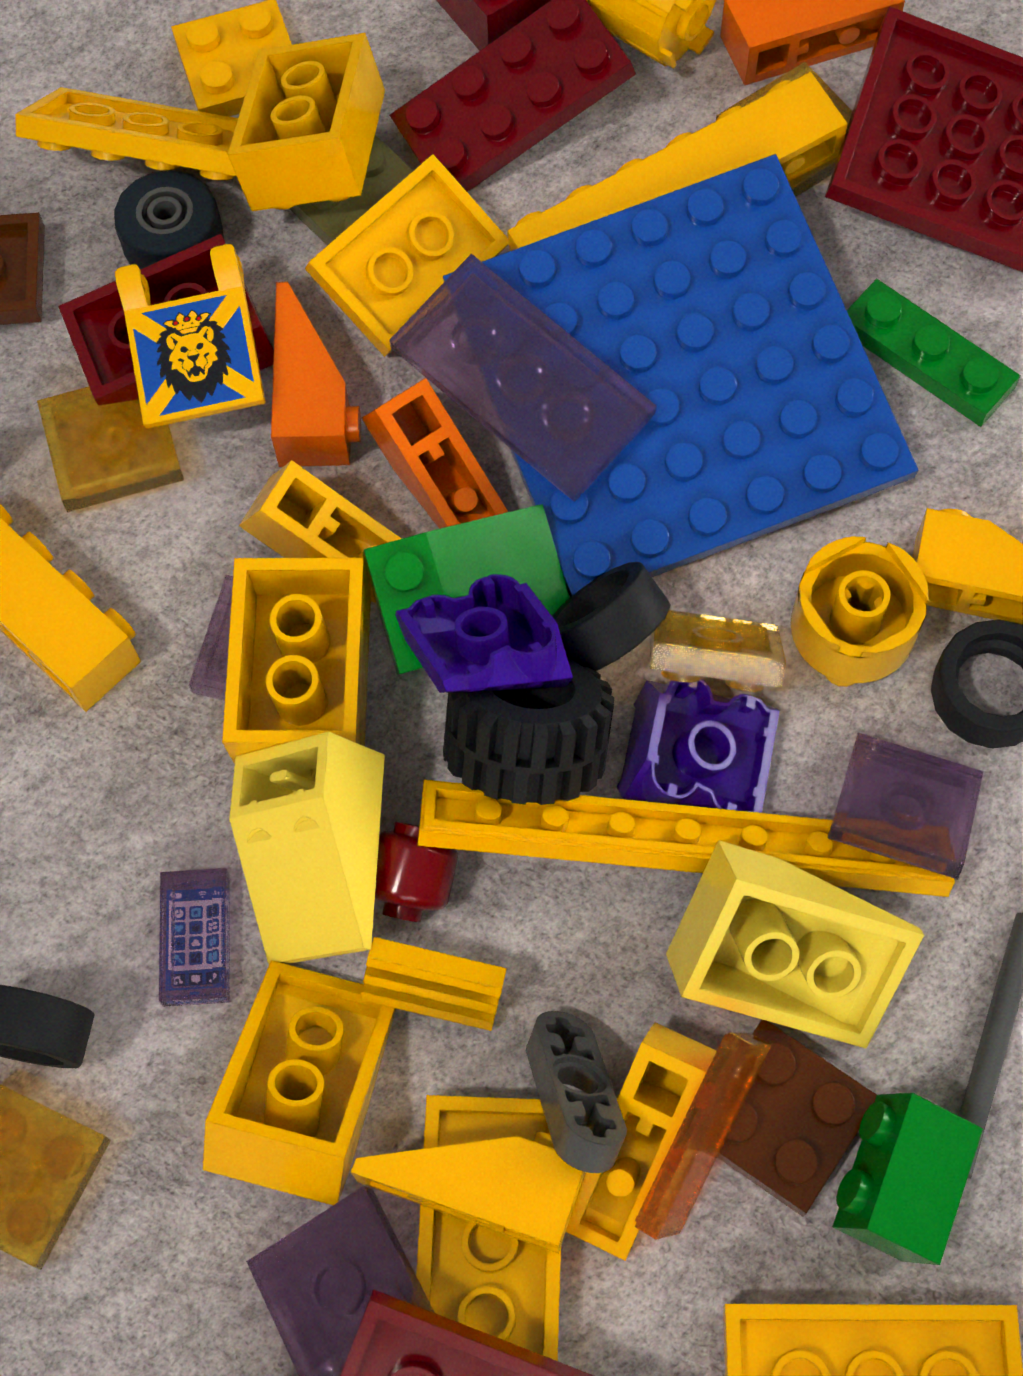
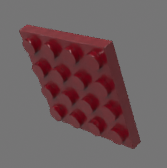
M889 6L881 22L825 197L1023 272V57Z

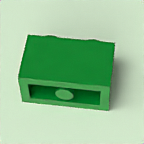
M913 1092L877 1095L875 1102L869 1106L861 1120L859 1135L862 1141L852 1169L846 1173L839 1185L836 1196L839 1208L832 1227L902 1262L940 1265L983 1128Z

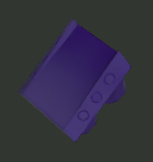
M492 574L476 580L470 586L469 595L452 598L446 595H431L416 600L409 608L397 610L395 613L405 641L439 693L566 687L573 679L557 622L527 583L519 584L513 577Z
M689 674L676 676L667 684L646 680L633 704L635 713L622 777L616 786L621 797L636 801L762 813L780 710L766 706L761 699L747 694H740L733 698L714 695L703 679Z

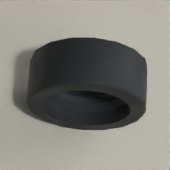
M628 562L611 569L581 588L562 604L552 617L557 622L567 657L579 662L584 667L597 671L617 661L651 635L666 618L670 603L641 562Z
M1000 619L975 622L954 635L937 662L931 684L935 711L951 732L968 743L992 749L1016 746L1023 742V711L1007 716L984 712L968 701L959 688L958 676L960 668L968 658L973 655L986 653L1007 657L1023 669V625Z
M0 985V1057L49 1067L79 1068L83 1062L95 1014L88 1008L66 999L28 989Z

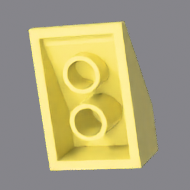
M718 840L666 952V956L680 995L683 998L867 1048L924 934L919 927L780 858Z

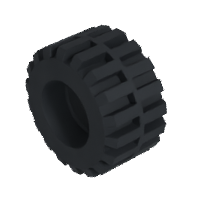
M567 657L573 679L566 687L448 692L443 757L444 761L448 762V770L453 776L462 778L463 785L471 790H481L484 792V796L496 800L506 799L512 801L511 803L524 805L526 803L545 805L555 804V800L559 799L569 801L578 798L580 792H589L597 786V779H602L605 772L614 709V697L611 696L612 688L609 683L601 680V674L597 671L584 667L579 662Z

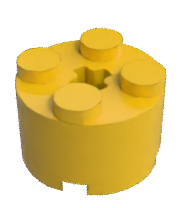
M851 536L838 539L822 547L813 555L801 577L791 613L792 637L796 648L805 661L837 686L847 687L855 683L873 682L895 672L910 655L924 623L928 602V583L926 577L914 558L902 548L887 542L885 547L865 542L867 537Z

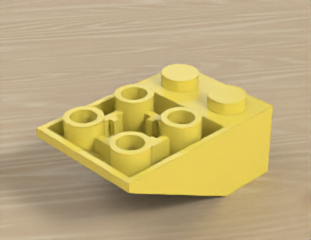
M329 731L235 757L229 820L268 964H270L271 960L289 964L371 950L385 754Z

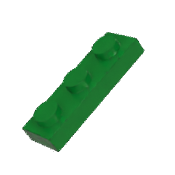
M877 278L847 309L863 347L980 427L1017 386L1021 375Z

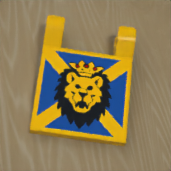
M232 244L211 248V262L219 290L215 292L150 305L148 281L141 274V270L137 265L123 266L115 271L116 284L125 315L143 425L146 429L266 404L245 294L242 263L238 255H236Z

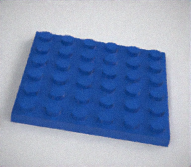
M776 154L443 276L445 290L532 505L543 504L570 597L597 577L628 562H641L651 577H655L914 479L919 471Z

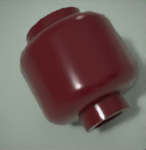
M395 821L393 831L381 832L379 834L375 899L384 902L382 914L397 919L421 922L423 910L438 911L446 907L449 902L458 860L456 849L417 846L419 826Z

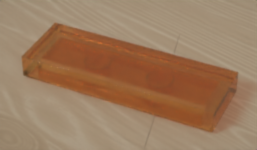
M729 1032L724 1035L635 1219V1222H637L636 1228L655 1240L681 1233L771 1048V1044L751 1033Z

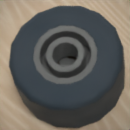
M174 170L147 174L136 179L121 193L114 209L115 230L123 253L129 264H135L139 269H143L219 234H222L224 238L223 226L214 196L205 183L191 174Z

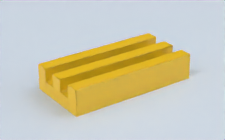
M373 937L371 950H369L367 957V968L364 974V985L360 1000L492 1031L507 968Z

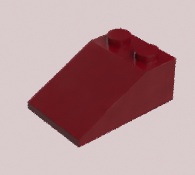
M222 234L140 269L141 274L148 281L150 305L219 291L210 251L211 248L226 244ZM116 281L58 306L98 406L139 400L125 315ZM244 282L257 359L261 371L273 365L274 348Z

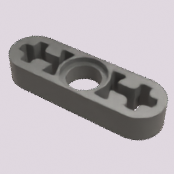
M561 1011L544 1012L536 1019L526 1046V1054L554 1149L564 1162L578 1170L588 1173L606 1172L616 1162L627 1134V1128L595 1035L587 1023L572 1014ZM563 1084H567V1085H571V1086H574V1087H576V1088H579L580 1090L584 1091L585 1093H580V1092L574 1091V1090H572V1089L566 1087V1086L563 1085Z

